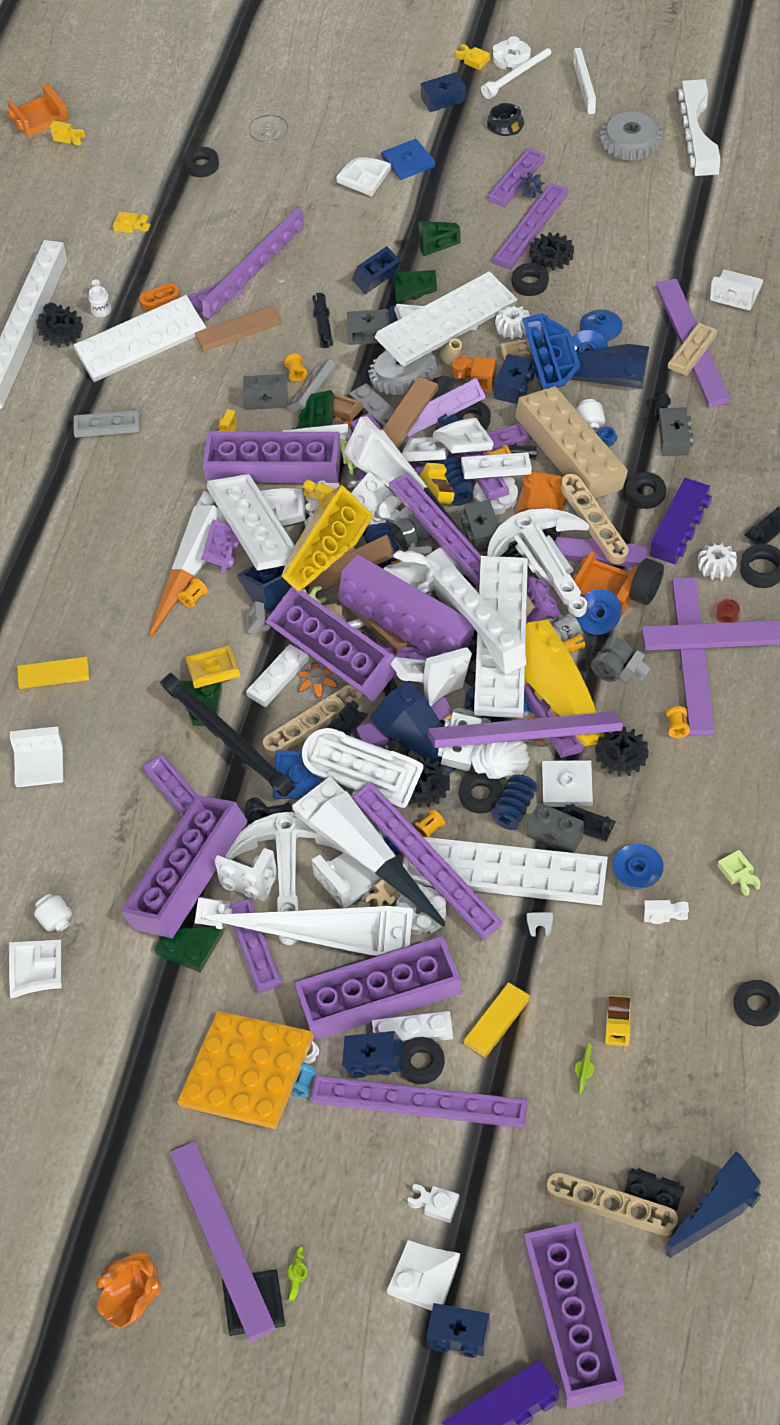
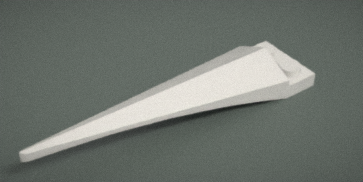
M379 906L206 915L204 918L377 957L410 946L413 908Z

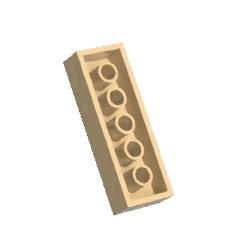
M556 386L519 397L515 418L564 476L567 474L579 476L595 499L623 490L628 470Z

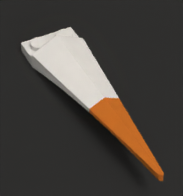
M203 491L197 505L193 508L149 632L150 637L155 635L178 601V593L185 591L190 581L206 563V561L201 560L212 520L229 524L210 492Z

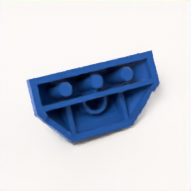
M543 313L522 318L527 347L539 386L542 390L554 386L557 388L565 386L580 369V363L570 331L556 321L549 319Z

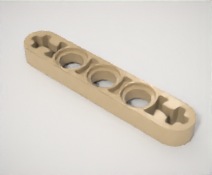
M575 474L565 475L560 489L578 517L590 525L588 531L606 558L613 564L624 563L629 549L581 478ZM581 498L586 499L589 504L580 505L577 500ZM596 515L600 518V521L592 522L588 517ZM607 532L611 534L612 538L604 539L600 536V533Z
M350 684L344 686L269 733L263 739L265 754L269 757H275L276 751H289L315 731L327 727L335 717L340 718L338 713L344 708V702L346 704L347 702L355 701L358 705H361L363 701L362 693ZM330 705H337L339 707L335 712L326 710ZM311 717L320 719L316 724L307 723V720ZM292 729L300 731V734L295 737H291L287 733ZM271 743H273L274 745H277V744H278V747H275V746H273V745L270 746V744H271Z
M554 1173L547 1180L546 1191L548 1196L554 1201L663 1236L671 1235L677 1229V1213L669 1207L564 1173ZM558 1182L563 1183V1188L556 1192L555 1186L558 1185ZM571 1186H575L573 1189V1197L569 1196ZM585 1189L591 1191L593 1198L585 1202L581 1201L577 1194ZM609 1198H614L619 1202L620 1206L616 1210H609L604 1206V1202ZM634 1207H642L646 1211V1216L636 1219L631 1215L630 1211ZM651 1211L655 1212L653 1223L649 1222ZM664 1216L669 1217L670 1223L666 1226L661 1225V1220L664 1219Z

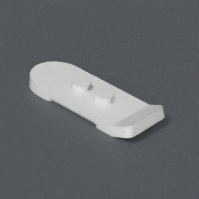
M330 728L320 729L312 733L305 741L302 749L303 762L314 775L323 779L331 776L337 784L356 791L361 790L371 781L393 806L404 809L408 805L423 770L421 762Z

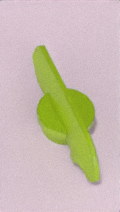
M587 1043L585 1046L583 1060L578 1061L575 1065V1073L579 1077V1094H582L586 1086V1080L594 1073V1065L590 1062L592 1050L590 1043Z
M302 1246L296 1249L292 1264L287 1269V1275L290 1279L288 1301L295 1300L299 1291V1283L303 1282L308 1273L306 1266L302 1263L304 1259Z

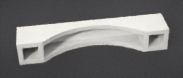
M706 79L682 81V89H678V100L682 101L680 103V112L684 114L682 119L683 128L686 127L685 141H689L687 142V153L691 154L689 163L690 168L694 169L695 176L717 175L720 168L718 145L702 132L697 121L701 113L707 108L708 89Z
M454 566L433 574L436 596L443 604L456 609L468 619L482 638L493 661L505 674L526 665L525 648L522 640Z

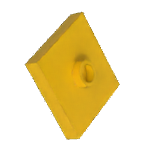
M230 646L185 657L194 689L240 677L239 668Z

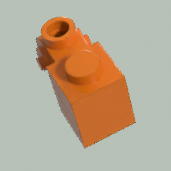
M462 355L452 362V376L456 380H464L467 376L470 377V381L477 378L483 392H492L496 376V359L486 357H474V359H471L469 356Z

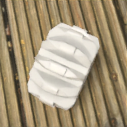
M515 305L511 308L505 306L504 310H499L495 319L498 334L503 335L504 339L507 337H511L512 340L515 337L521 339L525 335L522 318L529 317V311L524 310L523 306L516 308Z
M713 542L711 547L705 545L703 551H700L698 555L699 571H702L703 577L710 576L711 580L719 578L722 581L724 576L730 578L732 572H735L737 567L736 552H732L731 546L724 547L723 542L720 545H716Z

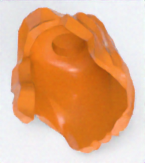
M139 1252L129 1255L124 1259L116 1260L106 1266L102 1275L97 1278L96 1286L98 1289L103 1287L102 1294L97 1301V1311L114 1328H123L137 1321L161 1289L157 1268L147 1253Z

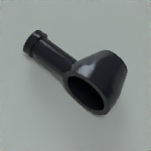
M253 797L246 802L245 818L247 823L252 824L254 821L272 814L291 812L290 803H285L284 805L267 807L260 798Z

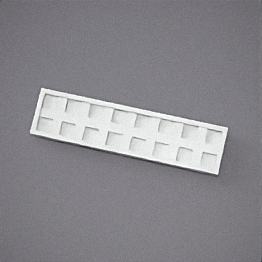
M489 271L377 331L375 338L405 367L448 343L451 339L457 338L498 315L499 310L505 309V306L513 307L518 299Z
M481 556L479 594L522 640L525 648L528 558ZM478 632L474 715L523 718L525 665L505 674L493 661Z
M423 837L473 891L602 905L608 857ZM404 856L403 866L416 884L433 887Z

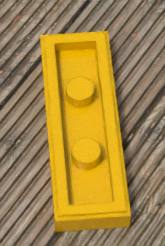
M87 657L17 666L19 689L90 680Z
M508 982L464 1039V1045L486 1058L529 1002L530 995Z

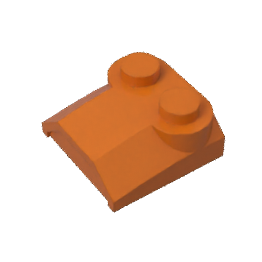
M531 472V474L525 475L515 514L531 509L544 508L563 511L567 500L560 489L563 477L541 472Z

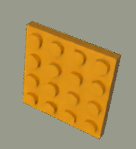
M217 1011L177 1101L179 1106L276 1129L293 1090V1084L300 1073L301 1064L304 1063L313 1041L314 1035L312 1031Z

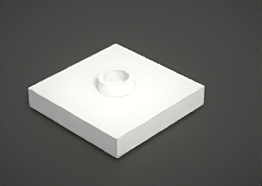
M433 437L410 438L402 455L407 461L444 460L448 456L449 449L442 442L434 440Z
M542 761L544 805L549 807H565L566 804L570 805L573 803L575 806H593L591 761Z

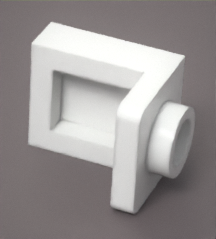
M199 897L195 923L216 926L217 929L225 928L227 924L207 920L204 917L206 915L232 914V909L229 908L230 902Z

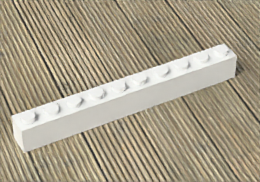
M43 241L0 336V409L5 404L37 331L39 314H42L44 305L49 303L67 263L63 242Z

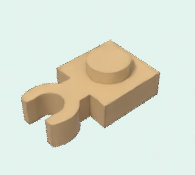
M379 878L372 884L375 892L365 894L361 900L367 903L373 899V907L382 906L383 902L386 905H391L400 897L401 893L382 878Z

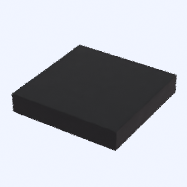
M277 1269L252 1273L275 1328L286 1326ZM222 1279L229 1335L245 1334Z

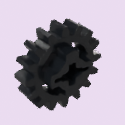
M549 232L548 236L540 234V239L535 237L534 242L530 243L529 257H531V262L544 266L546 270L548 267H551L552 271H555V267L563 269V264L568 266L570 260H573L574 246L572 245V240H567L566 235L559 237V233L553 236Z
M51 305L50 311L43 309V314H39L37 321L38 335H43L44 342L50 340L51 346L57 343L60 348L61 344L64 343L69 347L70 341L76 343L77 338H81L83 331L82 317H77L76 310L70 312L69 306L66 309H62V305H59L58 309H55Z
M624 726L622 731L604 732V738H598V744L595 748L596 761L601 762V769L609 768L608 774L617 771L618 777H621L622 772H626L628 776H631V770L640 772V765H646L649 753L647 749L648 742L643 741L642 734L636 736L635 729L626 732V727Z
M419 757L417 761L422 763L423 770L408 804L411 805L415 801L417 802V807L420 808L422 803H426V806L429 808L432 801L439 804V797H447L446 791L450 790V774L446 773L445 766L439 767L438 760L430 763V758L427 757L425 762H422Z

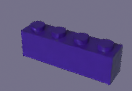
M684 478L651 540V557L676 565L679 557L684 556L687 549V541L693 539L696 530L695 526L696 524L700 525L703 519L704 508L708 509L712 500V496L709 495L710 485Z
M539 1360L444 1420L442 1425H526L533 1419L532 1415L540 1410L546 1412L557 1404L560 1389Z

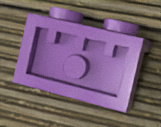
M212 520L201 560L222 566L221 574H225L227 567L232 568L235 559L232 550L236 551L239 540L229 524Z
M529 576L527 578V595L534 608L526 617V624L543 620L547 615L557 618L560 612L550 592L548 583L543 579Z

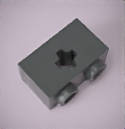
M389 309L347 312L349 345L379 343L375 335L377 331L390 325Z
M286 374L243 376L245 410L287 408L288 384Z
M686 407L659 408L658 425L662 456L689 455V447L693 446L694 438L693 433H689V429H691V416H687Z
M485 500L464 505V514L461 515L462 526L468 530L466 537L478 552L488 551L489 542L499 527L491 501Z
M539 802L528 819L527 837L561 852L574 853L583 839L584 821Z

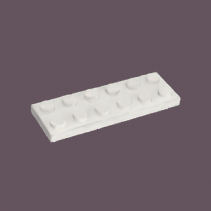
M187 295L74 344V350L93 382H96L196 337L195 332L206 329V326Z
M246 474L208 481V491L255 568L263 570L286 565L295 546L251 476Z

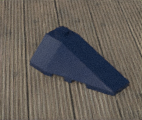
M623 344L579 352L577 356L580 369L570 380L643 389L649 346Z
M286 565L257 570L255 566H252L237 574L238 580L254 603L255 601L264 603V609L268 612L273 611L278 606L282 597L292 587L282 577Z
M407 681L387 695L370 716V720L388 739L397 740L400 737L401 739L398 742L406 746L409 751L412 750L422 756L424 761L429 757L430 763L438 760L439 767L444 766L441 765L442 757L438 756L439 748H434L428 737V728L444 727V725L424 696L411 681ZM445 766L446 773L449 774L457 769Z
M737 1151L714 1178L716 1182L711 1189L710 1195L703 1193L698 1200L699 1203L694 1210L695 1216L689 1214L668 1242L666 1255L669 1258L740 1216L748 1206L753 1208L761 1197L759 1193L761 1181Z

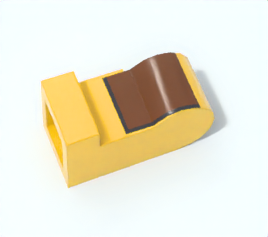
M426 463L419 477L439 503L451 504L454 499V489L449 485L445 477L447 470L444 464Z
M609 995L605 1045L629 1046L630 996ZM612 1035H615V1036H623V1037H621V1038H614Z

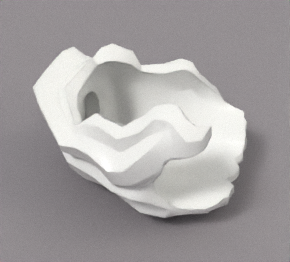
M400 550L395 552L393 557L401 561L384 567V570L428 595L435 590L433 574L441 571L437 563L414 551L403 552Z
M524 740L476 744L471 754L475 771L478 774L486 773L489 779L505 777L508 780L512 775H521L527 769L528 762L530 761L527 744L524 743Z

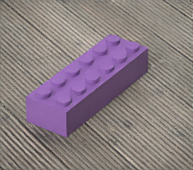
M208 432L203 459L206 482L249 474L255 483H304L305 480H310L314 483L319 481L338 483L341 460L339 432Z
M358 554L342 570L338 602L360 613L364 618L372 619L384 630L392 631L393 634L400 637L403 641L409 642L431 656L471 646L475 628L461 613Z
M293 586L265 621L277 632L373 702L396 673L390 665L395 658L392 654L304 591L300 590L298 592Z
M200 795L196 796L121 910V913L134 930L168 938L174 937L215 873L216 856L225 857L247 823V819L236 802Z
M443 936L294 982L296 996L308 1031H312L314 1035L313 1041L372 1023V1020L391 1017L461 994L460 977Z
M579 1222L525 1233L524 1249L566 1409L622 1397L624 1381Z

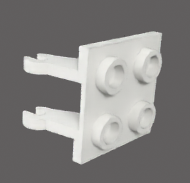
M370 471L363 479L357 482L350 481L348 488H355L351 494L374 515L368 526L385 523L387 520H381L377 515L378 508L385 501L386 497L397 496ZM399 498L396 509L402 503Z

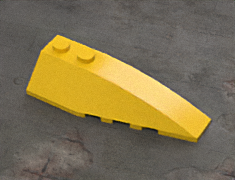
M343 485L328 493L299 537L286 563L282 577L298 592L302 590L320 573L356 545L374 515Z
M549 620L528 622L525 635L526 665L524 684L529 683L535 689L534 694L540 700L544 699L551 706L549 710L555 716L597 713L576 664ZM604 732L575 736L585 747L598 744V738H604Z

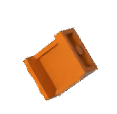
M49 83L42 86L43 96L17 107L12 100L8 101L9 109L7 113L11 121L14 120L19 131H23L27 137L50 128L52 121L65 122L69 120L66 104Z
M591 551L587 558H583L578 574H574L572 579L581 591V597L595 589H605L615 594L620 601L621 615L623 616L632 601L629 597V591L638 566L634 565L631 572H627L597 561L596 552Z

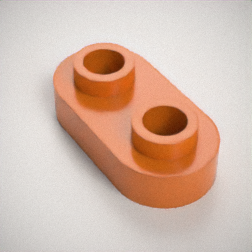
M167 283L143 292L139 297L141 308L145 311H151L180 298L179 287L173 283Z

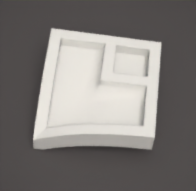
M357 157L351 160L337 175V183L372 197L391 170V164L378 159Z
M477 418L448 424L433 433V439L442 442L451 453L492 450L494 443Z
M280 488L260 491L282 526L306 520L305 496L302 489Z
M467 647L426 658L424 698L430 706L446 694L463 688L472 655Z
M61 940L9 942L10 998L41 990L62 988Z
M408 1240L387 1289V1294L431 1311L433 1303L444 1305L460 1254Z

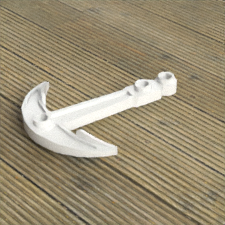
M549 508L531 509L511 516L497 528L492 536L487 556H501L508 550L509 543L515 541L514 536L518 534L525 541L553 582V588L563 604L568 605L569 613L574 617L584 615L587 611V601L580 596L581 591L571 575L566 573L542 530L555 526L556 531L588 530L590 525L573 514Z
M295 812L276 813L254 821L240 832L225 858L231 860L244 852L257 848L260 841L276 840L280 894L277 898L278 912L299 911L298 897L296 896L297 838H315L316 843L319 845L329 846L343 853L345 852L311 829ZM279 936L280 941L285 945H293L298 941L297 939Z

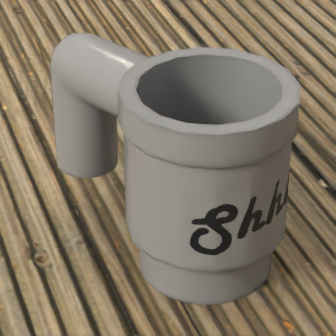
M560 612L557 618L547 615L543 619L549 620L561 641L581 633L577 619L570 613L563 615Z

